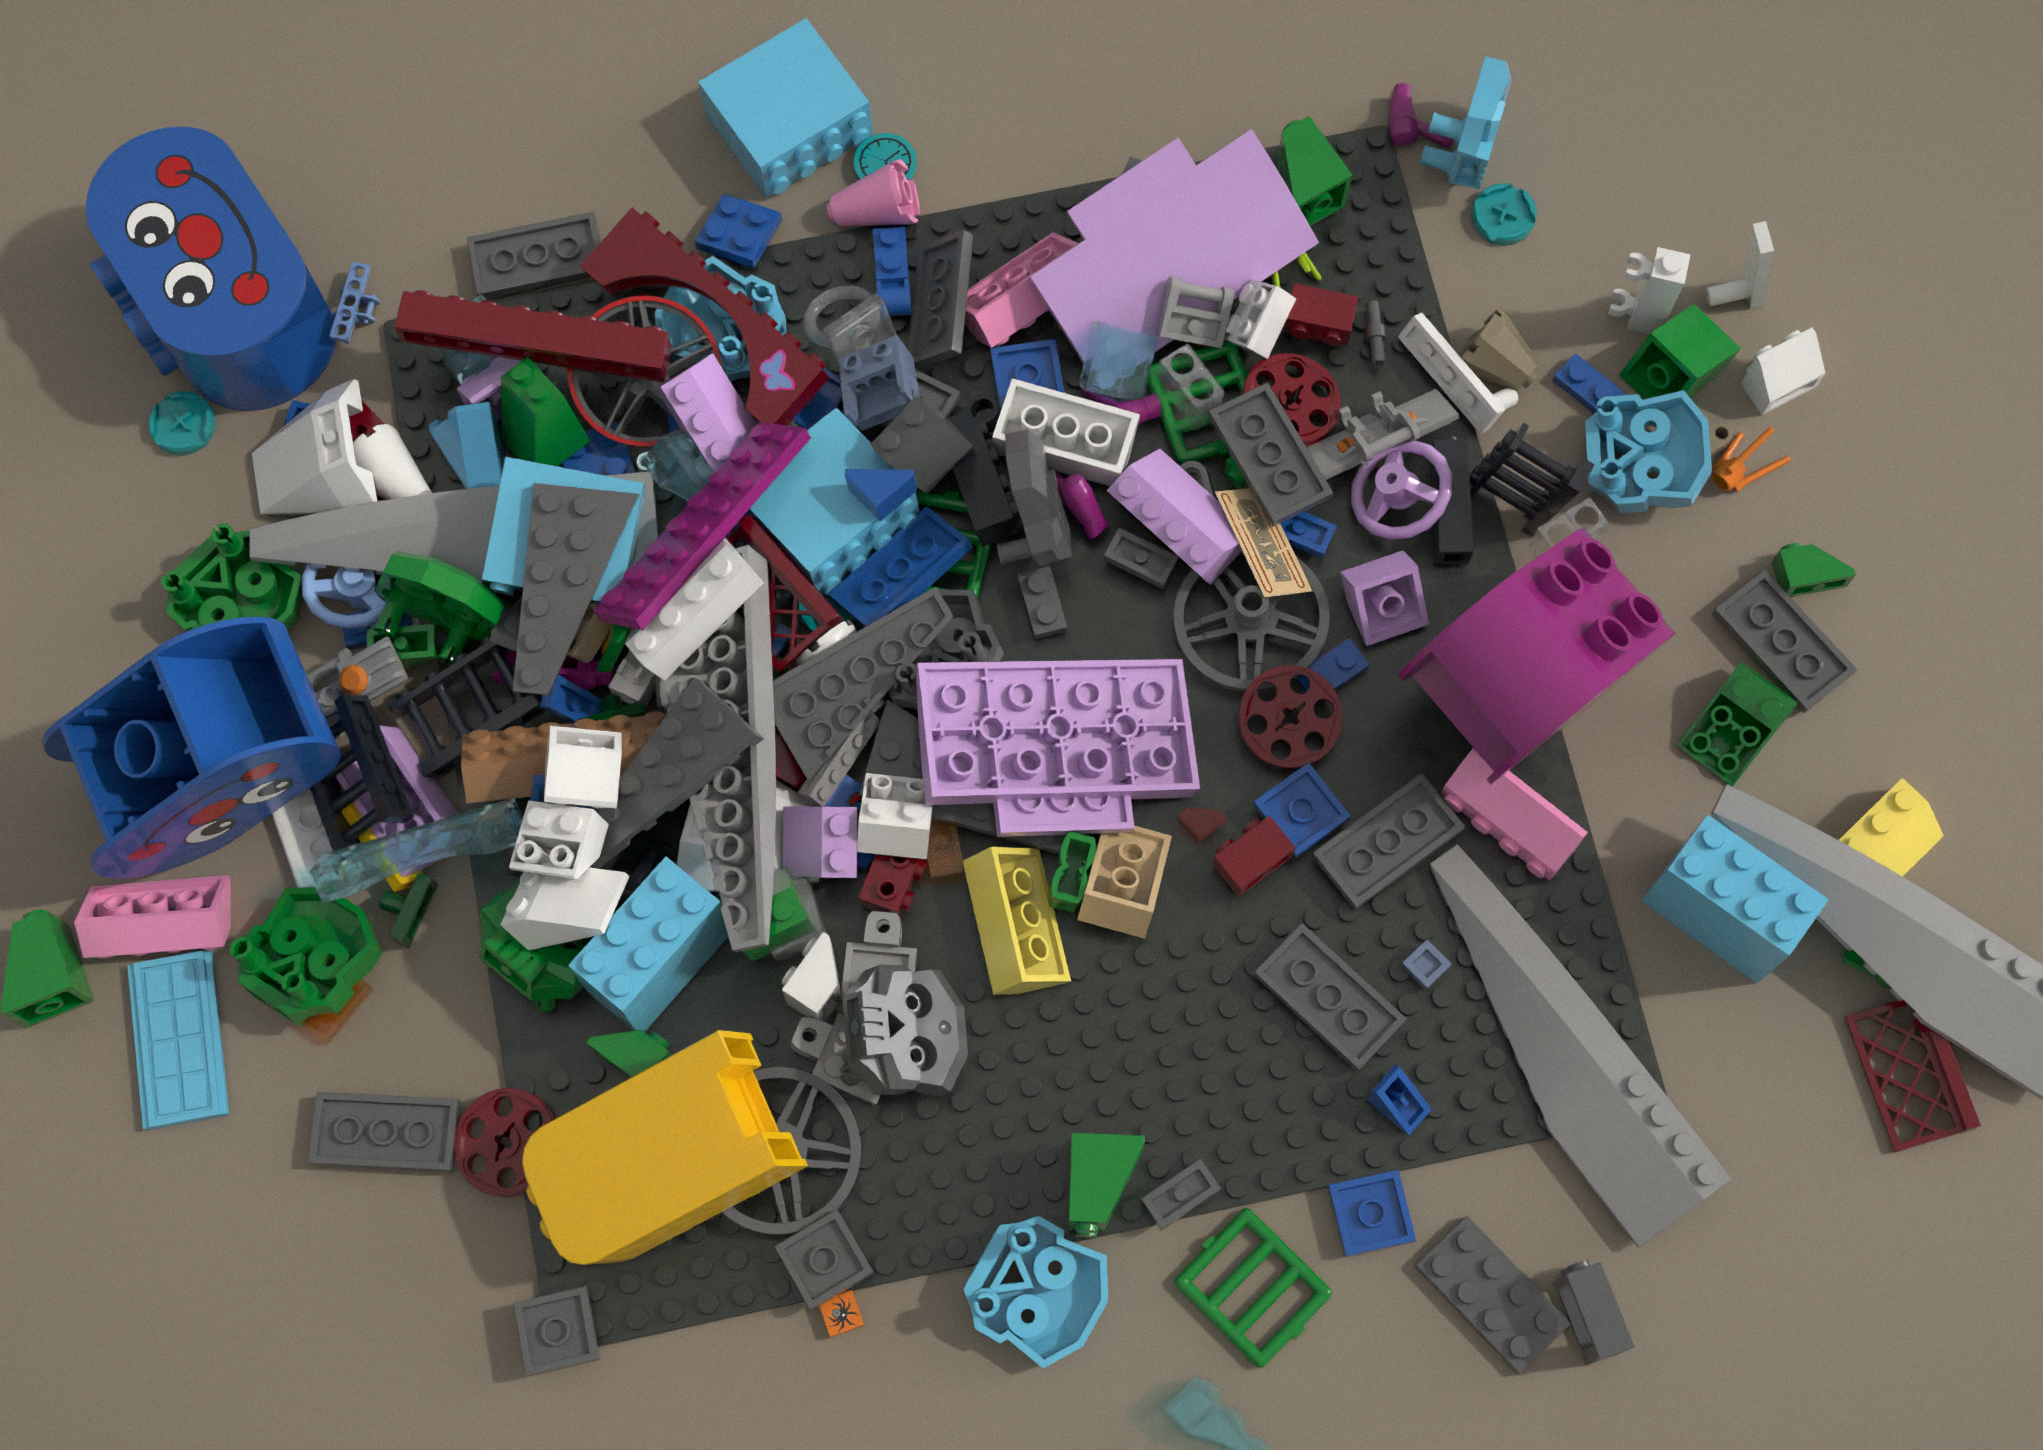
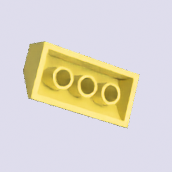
M1902 778L1839 841L1903 877L1944 835L1929 802Z
M990 847L963 860L993 995L1021 994L1070 982L1071 979L1054 908L1049 905V887L1040 849Z

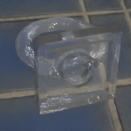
M838 286L821 293L809 304L803 317V327L806 335L814 343L829 347L837 365H839L837 359L897 335L883 299L877 293L872 294L858 286ZM847 298L857 299L862 302L822 329L823 332L817 328L816 319L818 314L830 303Z

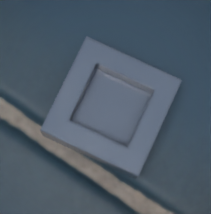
M1428 940L1421 944L1401 964L1402 968L1425 991L1452 965Z

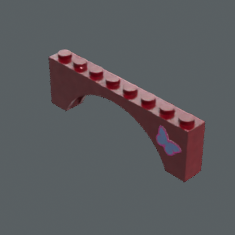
M632 207L584 260L580 267L611 296L638 287L671 286L700 294L724 309L738 326L749 355L750 389L745 409L759 423L764 422L788 426L830 379L823 370L826 364L813 352H810L808 356L799 349L802 344L791 333L787 331L782 335L776 330L775 327L778 323L766 312L762 311L760 315L751 308L754 303L745 294L738 291L735 295L727 287L730 285V282L719 272L715 271L713 274H710L704 268L707 263L694 251H691L689 254L680 248L683 243L672 232L668 231L666 234H663L657 228L660 223L647 211L641 215Z

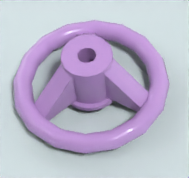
M1416 440L1404 441L1373 455V459L1368 461V465L1364 467L1359 466L1351 485V506L1357 521L1372 535L1388 540L1412 538L1428 530L1444 514L1452 495V473L1446 458L1432 445ZM1402 453H1415L1429 460L1434 465L1439 476V490L1420 482L1415 474L1407 471L1403 464ZM1386 459L1385 464L1376 474V489L1368 509H1366L1363 501L1365 483L1371 471L1381 461ZM1417 500L1434 504L1420 520L1407 526L1390 527L1378 523L1390 507L1397 510L1406 509L1414 505Z

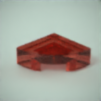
M1189 808L1179 813L1177 817L1199 843L1227 820L1220 812L1205 808Z

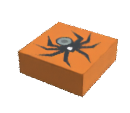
M853 1290L840 1294L819 1306L830 1338L865 1326Z

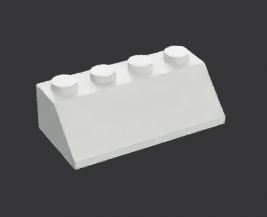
M1012 378L992 436V445L995 446L998 455L1006 457L1005 435L1029 429L1045 446L1048 469H1055V471L1068 475L1081 474L1086 480L1111 486L1127 468L1140 414Z
M723 538L644 630L631 628L626 633L625 644L645 668L666 680L764 582L728 540Z

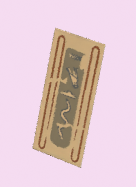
M1245 488L1215 492L1264 597L1311 592L1312 589L1281 524L1272 526L1252 490Z

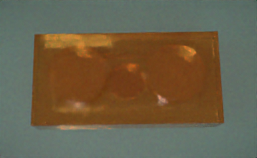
M931 819L926 859L930 880L959 876L965 873L956 824Z
M361 979L352 987L355 994L338 1014L313 1015L304 1019L302 1024L329 1044L374 989Z

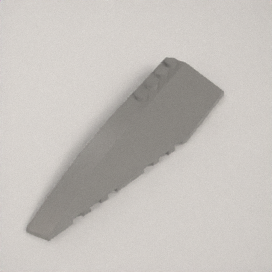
M652 471L606 475L644 483L647 491L633 565L643 556L648 545L659 538ZM500 486L453 490L377 501L250 529L251 561L295 565L297 562L310 563L314 568L326 569L327 565L345 567L346 571L360 572L361 569L375 570L376 574L382 575L391 555L396 551L436 558L476 577L485 586H489L482 580Z
M748 545L734 549L761 578L764 584L666 680L659 677L660 697L663 707L667 709V712L670 711L695 677L703 681L764 738L756 746L749 745L740 752V758L732 765L725 764L713 774V778L708 784L689 798L698 831L703 835L705 842L703 849L706 859L711 863L714 874L712 881L715 891L719 893L723 905L721 907L722 916L732 950L735 952L769 945L776 827V750L767 560Z
M1728 784L1723 787L1711 811V815L1723 826L1828 898V902L1816 919L1848 951L1854 950L1865 962L1863 966L1872 975L1878 974L1891 987L1889 991L1899 1001L1904 1000L1915 1011L1913 1015L1922 1024L2037 1098L2043 1099L2042 964L1923 888L1863 853Z
M1457 844L1430 863L1429 867L1446 905L1450 907L1459 934L1463 936L1470 952L1469 956L1475 969L1477 968L1483 987L1502 1030L1511 1043L1519 1068L1523 1070L1530 1086L1529 1090L1532 1097L1537 1102L1544 1117L1545 1126L1634 1244L1639 1248L1720 1189L1732 1178L1574 978L1508 900Z

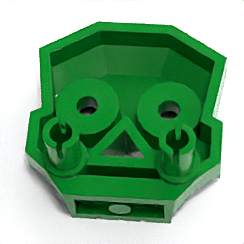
M227 523L217 524L216 526L220 531L213 528L211 536L175 570L168 571L167 577L164 575L162 577L161 584L168 593L166 613L185 632L207 624L243 617L276 619L282 622L287 630H289L298 621L303 601L302 575L285 564L251 561L250 530L234 532ZM255 578H262L258 585H252V581ZM225 613L223 619L215 620L217 614Z
M396 551L391 555L374 590L384 598L386 604L373 629L381 634L386 622H389L384 636L394 638L404 613L425 623L435 624L436 628L449 633L440 653L437 655V659L444 663L450 651H452L447 664L451 666L453 665L452 660L463 653L468 641H472V639L482 641L490 635L493 626L497 624L501 616L504 603L500 597L476 577L436 558Z
M519 878L510 891L499 892L481 909L478 922L480 935L478 958L529 1000L534 1001L536 1008L540 1004L539 1010L548 1012L555 1008L557 999H571L584 987L568 965L594 936L537 948V952L534 949L527 950L500 925L507 912L506 907L514 897L520 884ZM569 943H573L577 946V948L571 949L568 948L566 945Z
M328 887L285 888L264 924L255 925L246 937L235 939L229 949L230 954L239 962L238 982L255 999L267 1005L284 1018H287L298 1027H300L304 1019L313 1015L338 1014L355 994L352 987L374 968L382 955L371 919L363 909ZM296 935V938L293 941L288 942L290 937ZM335 959V962L331 966L326 967L329 961Z

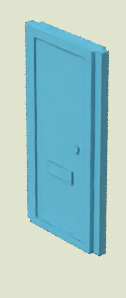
M202 950L127 965L143 1130L160 1129L230 1115L213 951Z

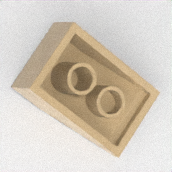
M1135 826V829L1130 833H1101L1077 920L1145 939L1153 915L1172 836Z

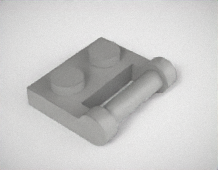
M1170 276L1166 282L1165 299L1157 335L1164 338L1222 348L1234 299V289L1228 287L1216 289L1181 282L1180 278ZM1179 295L1218 302L1217 312L1178 305Z

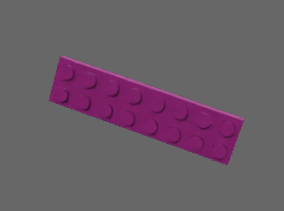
M764 422L756 425L750 431L747 439L730 453L729 459L723 466L709 477L707 484L699 493L689 499L683 511L667 524L666 530L659 538L648 545L645 553L635 565L625 571L619 583L603 596L602 602L593 611L598 619L602 622L644 630L811 439L807 430L802 427Z

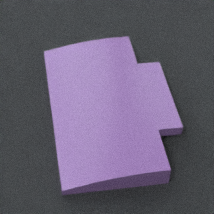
M1252 129L1197 165L1178 137L1068 210L1066 213L1084 240L1030 275L1028 279L1098 387L1102 388L1174 340L1157 335L1165 299L1166 282L1170 276L1180 278L1181 282L1216 289H1221L1222 287L1233 288L1234 299L1240 296L1243 287L1249 284L1251 279L1263 281L1317 245L1319 241ZM1179 295L1177 303L1178 305L1214 312L1218 308V302Z
M1182 659L917 663L919 738L925 805L993 803L997 837L1067 835L1070 831L1079 834L1130 833L1135 829L1131 799L1191 798L1200 790Z

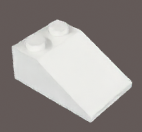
M588 868L578 879L523 872L520 877V884L514 897L506 907L507 912L500 925L527 950L602 935L607 929L629 876L625 872Z

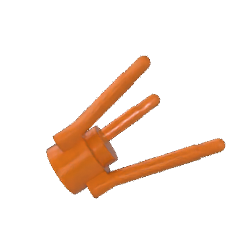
M1772 427L1766 429L1737 458L1732 457L1729 460L1744 436L1742 432H1739L1721 458L1712 466L1713 471L1710 476L1713 482L1723 491L1729 492L1733 489L1735 492H1739L1745 485L1790 462L1791 459L1789 456H1786L1744 477L1746 468L1743 462L1774 432V429Z

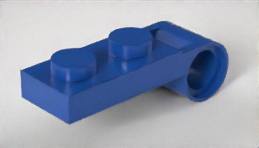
M905 227L873 229L879 317L912 315Z

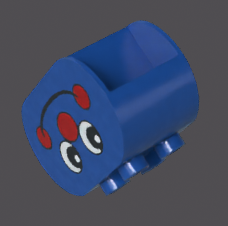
M178 126L157 129L139 135L111 153L94 175L87 194V223L92 235L105 253L89 264L108 294L115 300L122 311L121 315L141 346L146 349L161 374L166 376L180 368L194 390L202 397L221 407L240 411H256L276 407L294 399L307 390L325 371L333 356L336 342L331 341L329 337L334 323L333 314L297 248L230 147L221 138L208 131Z
M243 617L223 620L189 630L167 640L55 722L42 738V745L48 756L59 761L74 762L106 840L92 854L90 859L91 866L97 875L114 879L134 878L163 872L185 865L221 849L326 777L338 764L341 756L338 745L286 626L276 619L267 617Z

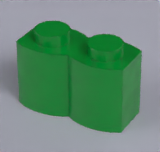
M1070 831L1063 840L1057 859V871L1054 874L1049 889L1048 900L1050 907L1074 913L1079 908L1087 887V874L1096 853L1094 837Z

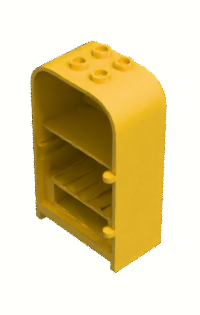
M718 1030L541 1126L530 1136L524 1147L522 1159L525 1178L529 1185L526 1191L528 1198L538 1207L542 1217L540 1227L543 1234L551 1240L560 1256L570 1263L581 1265L617 1263L633 1259L808 1167L806 1160L801 1158L791 1133L779 1132L753 1070L761 1067V1063L752 1045L753 1038L751 1033Z

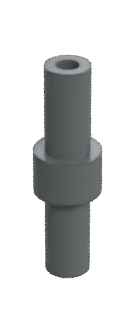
M1369 301L1366 303L1368 325L1365 327L1366 341L1370 343L1372 364L1380 366L1385 364L1383 341L1386 339L1385 326L1381 323L1379 302Z

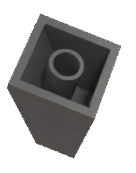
M918 395L870 444L895 470H914L917 487L926 494L973 447L932 403Z

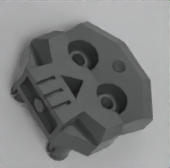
M1029 429L1006 434L1005 453L1011 489L1021 516L1020 519L1015 521L1018 528L1024 527L1026 538L997 544L1001 564L1006 565V563L1031 557L1032 560L1037 561L1039 566L1072 557L1070 526L1063 507L1062 497L1058 490L1059 482L1055 469L1048 470L1043 442Z
M938 589L953 617L921 652L915 662L904 663L907 668L906 671H904L901 665L896 669L895 674L898 680L888 692L893 702L899 707L918 711L917 663L1000 662L1005 657L990 624L984 623L979 602L973 590Z
M883 964L864 970L857 982L848 991L840 993L835 998V1002L843 1001V1003L835 1005L836 1010L841 1015H844L847 1063L841 1067L840 1072L849 1071V1073L840 1076L843 1083L853 1086L864 1081L873 1094L900 1095L911 1090L935 1096L951 1092L968 1057L964 1006L940 970L912 972L904 965ZM906 1000L909 1002L910 1009L906 1005ZM910 1052L914 1056V1061L910 1057Z

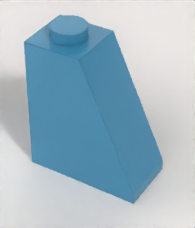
M489 402L455 406L448 411V418L442 422L436 419L429 424V431L435 443L464 489L500 486L505 462L502 431Z

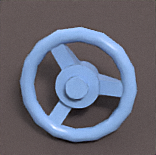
M310 563L307 564L302 576V597L311 613L326 624L347 629L369 626L378 621L386 603L374 591L376 588L375 570L361 569L360 572L346 571L345 567H340L334 579L315 580L319 568L312 567ZM318 596L347 602L351 608L356 610L368 609L370 611L364 614L349 616L333 613L322 605Z

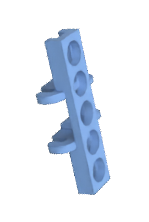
M351 263L345 286L340 289L342 296L338 309L333 312L334 323L329 336L331 341L336 342V340L349 344L354 325H359V322L364 324L375 322V318L371 315L374 305H379L380 300L375 295L369 296L364 293L371 272L369 264ZM358 268L364 269V274L361 277H355ZM354 282L360 284L359 289L352 288ZM351 297L356 299V302L352 306L344 305L345 299ZM360 301L367 304L365 314L357 312ZM340 326L347 328L344 335H338Z

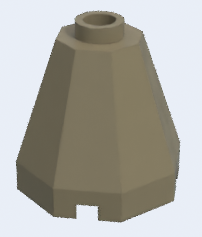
M1497 308L1484 321L1483 324L1486 326H1483L1473 334L1459 353V356L1480 379L1506 388L1511 387L1515 391L1521 386L1527 388L1538 375V372L1534 370L1537 367L1538 361L1509 316Z

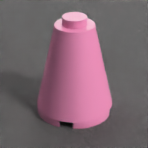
M901 159L892 161L831 195L830 203H827V213L830 220L836 222L839 227L911 225L917 223L918 219L914 215L920 214L918 194L913 179L907 180L904 171L909 169L904 161Z

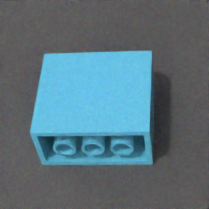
M807 18L698 81L705 115L766 199L773 194L784 192L793 182L800 178L809 177L818 167L827 162L837 160L842 156L843 152L853 146H859L865 139L873 135L869 101Z
M837 408L807 430L811 439L742 517L744 519L749 514L757 520L823 596L825 594L828 595L872 554L891 541L892 537L900 529L904 530L918 518L916 515L920 512L916 493H914L880 522L849 491L845 478V469L894 468L876 452L866 437Z
M505 457L482 580L490 586L489 589L493 590L494 593L513 596L514 590L523 592L534 483L636 493L640 495L591 603L599 605L602 602L603 596L612 590L623 578L625 571L633 566L647 492L644 483Z
M1707 815L1679 847L1641 901L1751 980L1758 983L1790 956L1829 899Z
M665 857L611 917L605 933L594 936L568 966L592 997L631 1030H642L645 1032L728 938L721 912L722 904L674 862Z

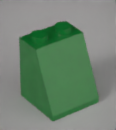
M1310 116L1300 121L1293 120L1288 123L1281 133L1276 162L1277 169L1308 224L1312 226L1346 206L1352 174Z
M1693 304L1652 331L1619 375L1643 399L1683 390L1692 398L1728 366L1741 348L1702 310Z
M526 357L501 376L502 441L518 459L558 466L591 441L563 394L529 357Z
M787 867L774 872L769 945L742 951L752 961L766 956L817 930Z
M41 909L30 911L23 915L22 920L12 923L1 1010L5 1016L29 1028L94 1002L73 934L68 924L48 910Z
M1072 1133L1068 1230L1076 1231L1075 1236L1092 1238L1097 1237V1232L1105 1231L1142 1155L1145 1135Z

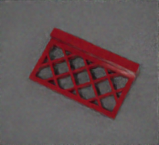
M748 514L738 523L740 527L727 540L734 546L743 538L753 550L767 560V566L772 570L771 585H768L770 590L771 653L773 638L791 639L790 653L781 661L772 653V665L781 673L831 627L837 626L844 618L757 520ZM777 577L784 585H777ZM776 590L790 591L794 595L793 610L775 609ZM799 602L806 610H799ZM775 614L793 615L791 634L774 633ZM798 615L812 616L820 624L809 635L797 634ZM797 639H803V641L799 645H797Z
M1898 1000L1844 1017L1894 1153L1960 1133L1970 1132L1981 1126L1949 1040L1922 1024L1913 1015L1915 1011L1910 1006L1909 1009L1914 1021L1909 1031L1889 1022L1894 1010L1909 1006L1904 1000ZM1888 1012L1885 1020L1877 1016ZM1869 1018L1882 1025L1874 1042L1859 1034L1855 1022ZM1886 1027L1905 1036L1898 1053L1878 1044ZM1915 1027L1917 1028L1920 1037L1912 1034ZM1909 1039L1924 1046L1926 1055L1921 1065L1901 1056ZM1863 1043L1871 1047L1868 1054ZM1875 1049L1894 1058L1887 1075L1872 1069L1869 1060ZM1928 1060L1933 1071L1925 1068ZM1898 1061L1918 1070L1910 1087L1890 1078ZM1922 1072L1935 1078L1938 1083L1939 1089L1934 1099L1914 1090ZM1876 1077L1883 1080V1083L1880 1088L1877 1083ZM1887 1083L1907 1092L1899 1110L1885 1103L1882 1093ZM1941 1094L1944 1099L1945 1105L1938 1102V1099ZM1911 1095L1931 1104L1923 1121L1903 1112ZM1937 1107L1949 1113L1954 1127L1940 1131L1928 1125L1927 1122L1934 1108ZM1888 1111L1896 1114L1893 1122ZM1900 1117L1920 1126L1914 1139L1899 1142L1894 1128ZM1924 1129L1932 1132V1134L1920 1137Z

